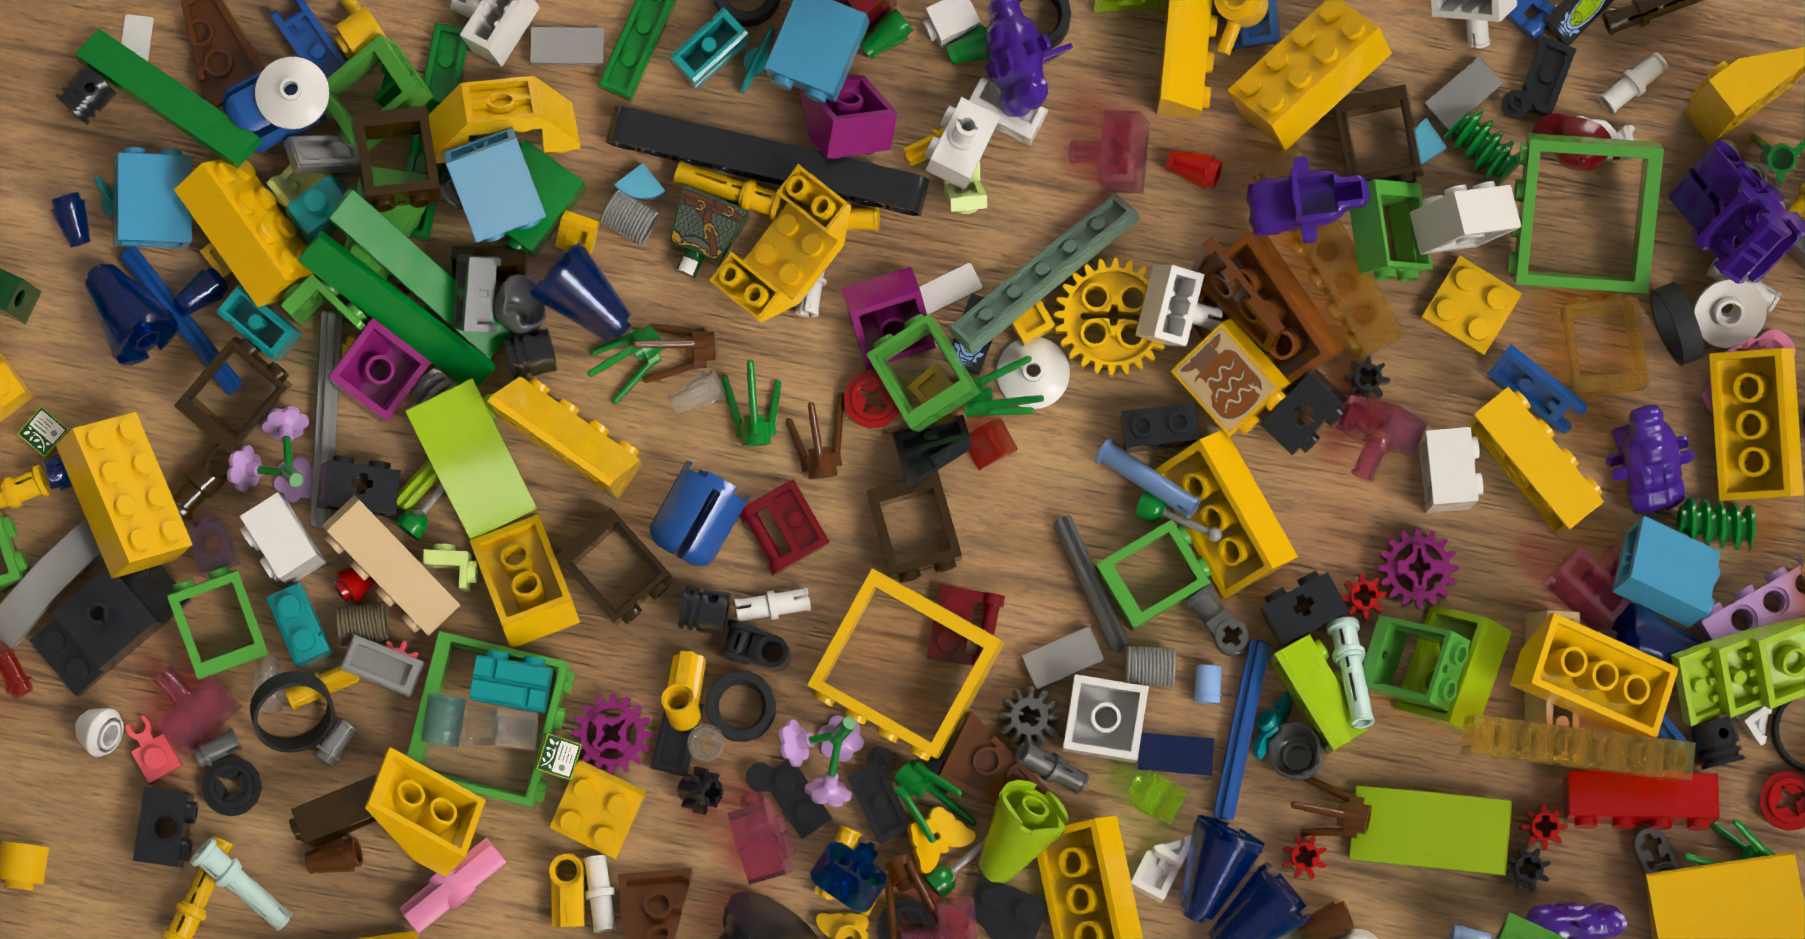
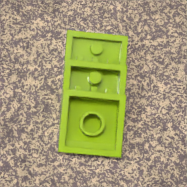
M473 378L405 410L470 540L537 509Z
M1805 617L1741 631L1672 654V664L1679 668L1675 680L1683 723L1694 726L1721 714L1732 718L1759 706L1773 709L1805 696Z
M1356 786L1355 796L1365 798L1364 804L1371 805L1372 811L1367 833H1358L1357 838H1351L1349 860L1506 876L1512 801L1424 791Z

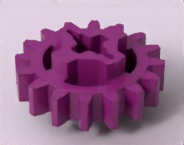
M1416 528L1413 532V537L1410 538L1405 531L1399 533L1400 543L1390 539L1387 545L1392 551H1382L1379 555L1382 560L1386 561L1385 565L1377 567V572L1386 574V578L1379 584L1381 587L1390 585L1392 590L1388 597L1392 599L1397 595L1401 596L1402 607H1405L1410 600L1414 601L1415 609H1421L1423 600H1426L1433 607L1437 604L1435 595L1437 594L1445 599L1449 594L1444 586H1454L1457 582L1449 576L1450 573L1459 570L1458 565L1450 564L1449 562L1456 555V552H1445L1443 548L1448 540L1444 538L1438 543L1435 542V531L1431 530L1426 537H1422L1420 528ZM1410 546L1409 557L1406 560L1394 561L1400 550ZM1426 547L1433 550L1440 560H1433L1426 553ZM1416 557L1419 560L1420 566L1427 569V571L1420 575L1419 581L1418 577H1416V572L1409 571V567L1415 563ZM1441 576L1437 586L1426 592L1427 580L1430 577ZM1396 577H1402L1410 585V591L1403 588L1398 583Z
M611 694L609 702L604 703L602 698L597 696V706L595 708L587 704L583 706L587 713L585 718L581 716L575 717L574 720L581 725V730L572 731V736L581 738L579 744H582L580 751H586L582 761L589 763L594 760L596 761L594 767L602 769L605 765L611 775L615 774L616 766H621L623 771L627 773L629 772L628 762L634 761L638 765L642 763L638 756L640 751L650 752V748L643 743L644 739L653 738L652 732L644 731V727L651 723L649 717L639 718L643 707L638 705L631 709L630 697L626 696L622 703H618L616 694ZM608 710L625 712L618 718H605L602 712ZM592 722L596 726V739L590 745L588 730ZM633 724H636L637 740L633 747L628 742L629 730L633 727ZM608 726L613 729L618 726L621 727L618 732L621 739L617 743L613 740L605 743L604 740L607 734L604 730ZM608 750L620 751L624 755L617 759L601 757Z

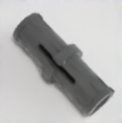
M1028 741L1022 743L1017 750L1015 761L1040 774L1041 779L1048 783H1058L1075 794L1083 792L1089 780L1088 773L1064 762L1062 756L1056 753L1049 754Z

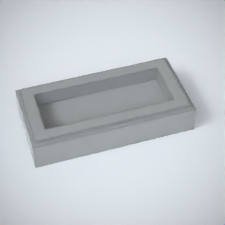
M531 27L530 63L531 65L604 66L605 30L604 28Z
M1478 57L1428 99L1423 106L1448 132L1466 113H1471L1503 85V82Z
M340 135L288 136L284 142L294 174L359 172L355 146L352 148L347 145Z
M1089 626L1021 656L1036 691L1104 661Z
M354 634L340 669L411 697L425 662Z

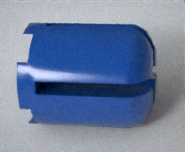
M262 71L228 87L223 93L222 108L229 119L238 128L250 130L259 136L261 144L253 153L263 152L285 141L288 136H295L327 120L325 113H323L313 124L294 130L277 127L266 120L258 109L255 99V87ZM289 84L284 89L287 95H294L298 91V87L294 84Z
M686 460L650 525V534L653 541L660 548L672 554L678 550L677 557L694 566H706L715 560L740 513L748 502L750 495L744 493L741 499L734 494L737 489L736 486L709 471L700 469L698 474L689 469L692 462Z

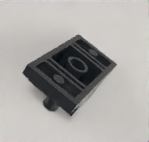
M162 565L113 579L106 567L52 613L55 619L29 641L77 697H80L174 617L167 594L174 592L172 585L177 584V582ZM190 598L180 601L182 609L192 601Z

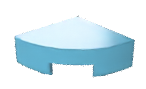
M1425 118L1416 128L1422 165L1447 149V146L1431 123Z
M644 163L614 184L617 190H621L626 195L629 194V197L632 196V198L638 200H653L666 194L663 187Z

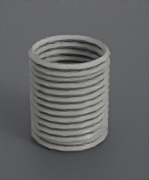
M618 190L604 208L600 217V224L641 246L654 229L659 218V212L638 202L635 198L632 199V196L629 197V194L626 195V193Z
M1128 646L1126 650L1125 683L1148 685L1149 687L1151 685L1153 687L1170 686L1172 688L1175 681V648Z

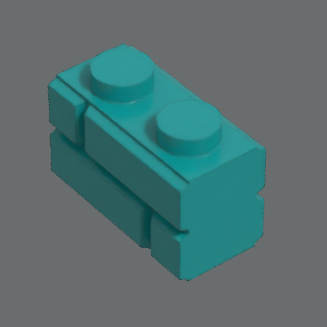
M724 7L712 17V23L707 22L670 56L672 66L696 91L750 43L747 31Z
M241 284L234 289L216 312L228 323L233 324L232 326L273 360L281 361L303 334L270 305L257 307Z
M297 583L266 597L293 662L297 667L301 669L334 654L315 607L310 603L311 598L304 585Z
M487 650L486 656L477 655L469 699L472 702L546 713L553 669L545 666V659L524 656L523 662L508 660L509 653L495 650Z

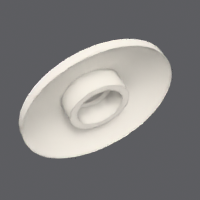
M285 57L272 62L262 71L256 83L255 99L261 114L273 125L283 129H301L316 122L324 113L329 101V86L324 73L311 61L300 57ZM289 84H294L298 87V91L294 95H287L284 92L285 87Z
M1724 278L1710 284L1701 292L1695 302L1693 311L1697 318L1702 338L1716 347L1731 348L1734 345L1747 342L1751 337L1757 336L1766 320L1767 305L1761 291L1751 282L1746 280L1742 284H1737L1729 278ZM1733 304L1730 312H1721L1723 306Z
M1042 337L1025 346L1022 345L1019 339L1014 341L1001 354L997 370L1025 356H1031L1032 361L997 379L1003 395L1006 398L1044 396L1043 402L1017 405L1019 407L1041 409L1055 403L1063 395L1069 382L1070 369L1065 354L1055 343ZM1029 365H1037L1040 368V374L1036 377L1029 376L1026 372Z

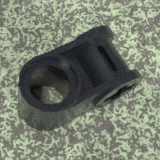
M728 620L727 626L729 631L723 649L718 650L717 656L740 664L753 665L775 672L783 670L788 666L792 653L783 638L760 631L758 628L744 623ZM779 644L783 648L782 658L778 662H767L764 658L765 649L769 645Z

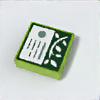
M41 406L17 434L48 459L57 448L56 444L70 430Z
M544 733L533 769L571 780L582 744Z

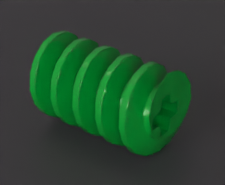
M1481 109L1472 114L1468 112L1451 127L1443 138L1447 140L1457 136L1453 148L1458 150L1467 146L1463 158L1469 160L1477 156L1474 169L1480 170L1488 167L1484 179L1489 181L1498 177L1495 187L1499 186L1519 166L1518 153L1513 155L1510 153L1515 142L1511 140L1501 144L1500 141L1504 132L1500 130L1491 134L1490 130L1494 123L1492 120L1483 124L1479 123L1483 114Z
M1688 497L1678 509L1675 530L1682 534L1688 533V537L1695 540L1698 535H1702L1704 544L1707 546L1710 545L1713 537H1717L1719 548L1722 549L1728 539H1732L1734 550L1737 551L1742 541H1747L1750 552L1756 532V515L1752 505H1746L1742 512H1740L1739 505L1731 503L1726 511L1724 503L1717 501L1711 510L1708 499H1702L1696 508L1694 498Z

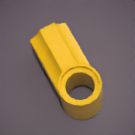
M680 651L679 654L673 655L668 686L661 696V703L671 727L680 731L694 728L701 718L699 700L706 660L704 656L697 655L693 651ZM686 705L681 709H676L679 706Z
M566 853L559 855L553 859L549 868L552 927L585 926V864L581 857L576 854ZM565 859L571 860L577 867V875L571 881L562 879L558 874V866Z

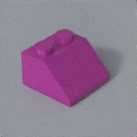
M864 75L846 77L836 103L827 99L825 103L816 102L804 95L805 90L799 88L809 138L826 158L839 159L843 156L869 155L878 151L891 150L898 112Z
M912 267L841 288L866 370L874 368L866 354L875 349L873 344L878 339L888 334L895 336L905 329L903 325L911 318L923 314L924 317L927 315L921 290ZM931 333L887 360L888 363L936 348Z
M371 318L329 374L328 378L351 401L379 422H388L431 362L374 318Z

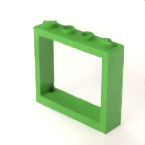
M1527 133L1526 143H1520V152H1518V165H1523L1522 179H1516L1514 188V200L1520 201L1518 215L1521 228L1510 232L1511 237L1516 238L1515 252L1509 251L1507 258V273H1512L1515 284L1648 294L1664 148L1660 142ZM1540 151L1643 158L1630 278L1528 271Z
M439 631L407 757L425 766L454 649L486 656L487 650H495L509 653L508 660L523 662L524 656L545 659V666L551 667L553 672L556 673L533 764L534 768L544 733L554 735L555 729L562 730L567 711L566 708L561 707L564 693L571 694L576 675L575 672L570 671L572 665L566 661ZM533 768L526 794L440 774L476 795L536 809L537 801L544 802L548 788V781L543 780L544 772Z

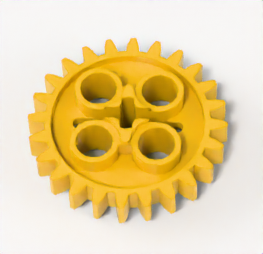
M1117 258L1113 259L1110 268H1106L1104 261L1099 259L1098 270L1096 271L1088 264L1084 265L1085 277H1081L1074 272L1072 280L1075 286L1073 287L1068 284L1062 286V290L1068 295V298L1057 297L1056 304L1064 308V310L1054 312V319L1064 321V324L1057 326L1055 333L1066 334L1067 336L1060 342L1061 348L1073 347L1069 354V359L1072 360L1080 355L1083 358L1081 369L1087 367L1089 363L1095 364L1094 375H1098L1102 367H1106L1109 378H1113L1115 368H1120L1126 377L1129 374V365L1132 364L1140 372L1143 369L1141 359L1145 358L1153 363L1155 356L1151 350L1155 349L1163 352L1165 348L1164 344L1141 338V341L1136 345H1128L1123 342L1121 338L1122 331L1128 328L1137 330L1138 321L1119 319L1117 325L1113 326L1110 325V320L1107 318L1081 319V314L1106 317L1109 315L1110 310H1116L1118 317L1127 318L1141 315L1149 279L1146 280L1144 278L1145 266L1140 268L1137 273L1132 271V260L1128 261L1125 268H1119ZM1091 291H1100L1105 296L1106 302L1100 307H1092L1087 303L1085 296ZM1134 292L1140 295L1143 303L1140 307L1131 309L1124 305L1122 297L1126 293ZM1090 327H1098L1103 331L1105 338L1100 343L1093 344L1086 340L1084 332Z

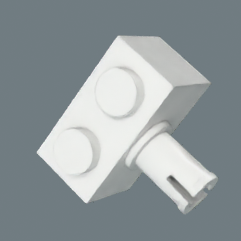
M452 0L450 4L451 11L469 18L460 36L474 54L500 67L504 65L540 8L535 0Z
M1431 0L1432 17L1466 19L1467 46L1473 48L1474 42H1476V48H1484L1490 45L1488 21L1500 22L1517 7V0Z
M961 97L956 108L949 105L940 123L946 129L941 139L933 137L924 155L930 159L926 171L965 190L1001 116Z
M1153 265L1135 336L1170 346H1187L1192 324L1213 331L1221 321L1208 317L1222 318V310L1198 303L1204 274L1175 265Z

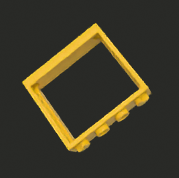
M872 568L807 686L816 690L813 697L831 707L836 701L848 708L845 715L853 717L856 722L864 725L869 720L880 726L877 733L886 739L896 743L901 738L910 743L912 746L909 751L926 761H929L931 756L941 759L1005 642ZM877 588L984 648L932 742L825 682Z

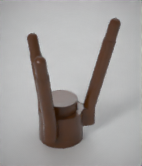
M651 323L649 325L655 331L686 336L685 340L634 341L632 343L634 348H685L686 358H693L694 360L643 377L644 383L664 379L692 369L707 368V361L716 360L714 331L705 332L704 328L691 329Z
M839 392L837 395L832 453L830 452V446L822 447L814 402L808 403L814 448L808 449L809 457L806 454L793 420L791 418L786 419L790 436L800 458L802 472H808L809 480L837 476V467L842 466L840 453L844 415L843 392Z
M1313 776L1303 779L1306 783L1348 802V804L1341 803L1338 810L1292 801L1291 807L1294 809L1337 818L1336 824L1343 826V828L1302 829L1300 831L1302 836H1347L1357 838L1358 833H1367L1372 806L1364 804L1365 798L1353 796Z
M902 855L887 862L885 866L888 873L881 876V880L885 888L890 939H898L893 887H897L899 892L908 891L916 887L928 909L933 913L936 923L939 925L944 936H949L950 930L921 879L913 855Z

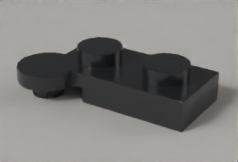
M1542 36L1521 91H1509L1501 101V109L1504 115L1510 119L1517 120L1526 116L1528 111L1541 116L1552 114L1576 48Z
M876 747L869 751L866 756L865 763L867 768L847 777L879 845L907 832L910 821L898 796L894 793L895 790L887 776L895 766L894 755L885 747Z
M789 759L774 769L765 763H756L748 769L746 773L748 786L756 792H766L769 790L802 840L833 820L823 804L813 802L811 796L805 793V786L809 782L799 767H793L790 764Z

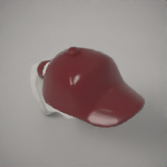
M1554 113L1541 118L1534 126L1532 133L1634 140L1633 132L1635 127L1625 125L1617 133L1604 120ZM1554 152L1560 165L1579 171L1595 169L1608 159L1625 161L1630 158Z

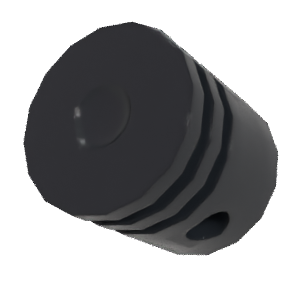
M84 64L67 82L69 86L61 88L63 93L61 95L57 93L55 97L84 124L88 125L90 123L88 119L90 117L94 119L97 116L94 112L96 110L100 112L117 93L92 69ZM94 86L96 88L93 93H87V87Z
M548 328L525 333L521 338L518 334L514 335V339H510L509 336L505 337L508 360L514 380L519 375L527 378L528 373L536 376L557 371L554 348Z
M687 585L682 600L678 627L683 629L686 625L688 630H693L696 627L697 632L723 636L731 593L707 588L701 591V587L697 586L693 590L692 585Z
M1724 717L1690 727L1696 752L1701 753V756H1698V760L1703 761L1704 764L1700 766L1701 770L1745 759L1744 755L1739 753L1743 749L1742 746L1737 745L1740 738L1734 717Z

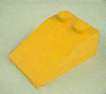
M539 514L469 540L510 648L513 649L580 623L573 600Z
M389 747L386 750L365 809L414 861L446 877L466 858L486 800Z

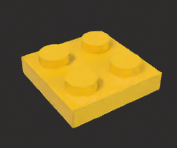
M1459 256L1420 319L1483 357L1522 293L1462 256Z
M580 760L576 764L572 778L567 785L549 828L616 860L621 853L647 791Z

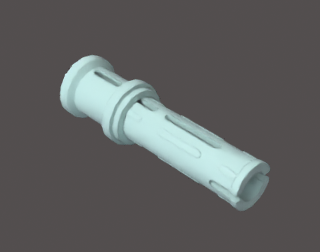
M1354 617L1337 618L1328 623L1326 627L1328 635L1332 637L1335 649L1332 653L1334 663L1341 669L1351 717V726L1356 729L1367 728L1375 723V718L1373 717L1362 666L1366 653L1364 647L1360 645L1358 638L1359 621Z
M211 837L204 842L192 856L190 864L194 867L199 865L214 878V884L217 887L228 888L247 906L265 919L276 931L282 929L293 913L279 903L256 881L251 879L241 869L242 865L237 858L231 859L216 846L217 841Z

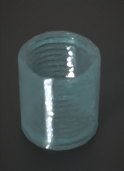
M429 693L428 703H426L427 707H425L426 714H424L425 718H423L425 721L423 722V729H421L423 732L420 735L422 738L420 740L435 745L460 747V736L462 735V725L464 724V714L466 713V703L468 701L459 697Z

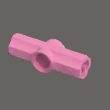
M486 837L467 853L466 858L446 877L436 873L430 878L429 884L413 895L399 909L415 930L421 933L449 909L454 910L468 900L478 890L477 887L481 883L489 879L491 875L500 870L507 862Z

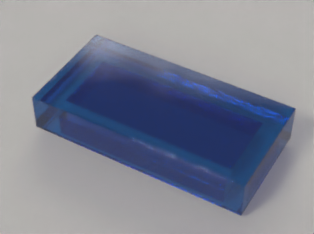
M1141 733L1137 770L1212 776L1215 739Z

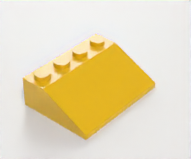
M1805 47L1738 58L1730 65L1726 61L1721 62L1707 73L1708 76L1700 82L1701 85L1688 98L1691 103L1684 113L1711 146L1716 140H1720L1800 80L1805 74Z
M520 376L491 395L487 402L498 418L616 500L619 499L643 465L641 460L637 458L640 452L624 440L617 444L608 438L607 435L610 431L594 419H591L589 423L585 422L577 416L580 410L564 398H561L559 403L547 395L550 389L534 377L528 382Z
M1794 852L1645 874L1652 939H1805V903Z

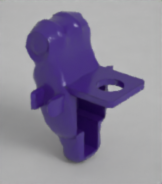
M992 0L987 8L990 16V27L986 31L989 63L984 67L989 79L993 78L995 85L1000 90L999 107L1003 113L1009 117H1022L1031 110L1041 107L1048 95V84L1043 74V64L1071 50L1073 46L1072 43H1068L1046 51L1052 47L1047 34L1040 36L1033 21L1024 16L1018 0Z
M1299 156L1293 159V168H1290L1288 176L1276 179L1266 178L1249 184L1246 197L1250 210L1249 223L1255 235H1278L1284 231L1293 232L1301 230L1303 243L1309 244L1317 241V227L1334 223L1345 212L1367 205L1369 190L1365 178L1360 175L1340 177L1338 174L1328 170H1309L1308 158L1306 156Z
M1658 405L1641 406L1630 412L1629 425L1612 430V435L1619 452L1609 454L1606 464L1610 467L1622 464L1621 467L1613 469L1611 473L1614 480L1626 479V492L1629 496L1633 513L1650 515L1659 510H1670L1684 501L1685 488L1682 480L1681 465L1692 462L1695 457V451L1691 449L1680 451V449L1688 447L1689 438L1687 436L1676 437L1672 428L1664 421L1663 411Z
M1574 902L1556 903L1554 905L1546 903L1530 908L1526 917L1523 918L1567 939H1612L1621 935L1627 926L1626 918L1618 907L1604 903H1595L1588 907Z

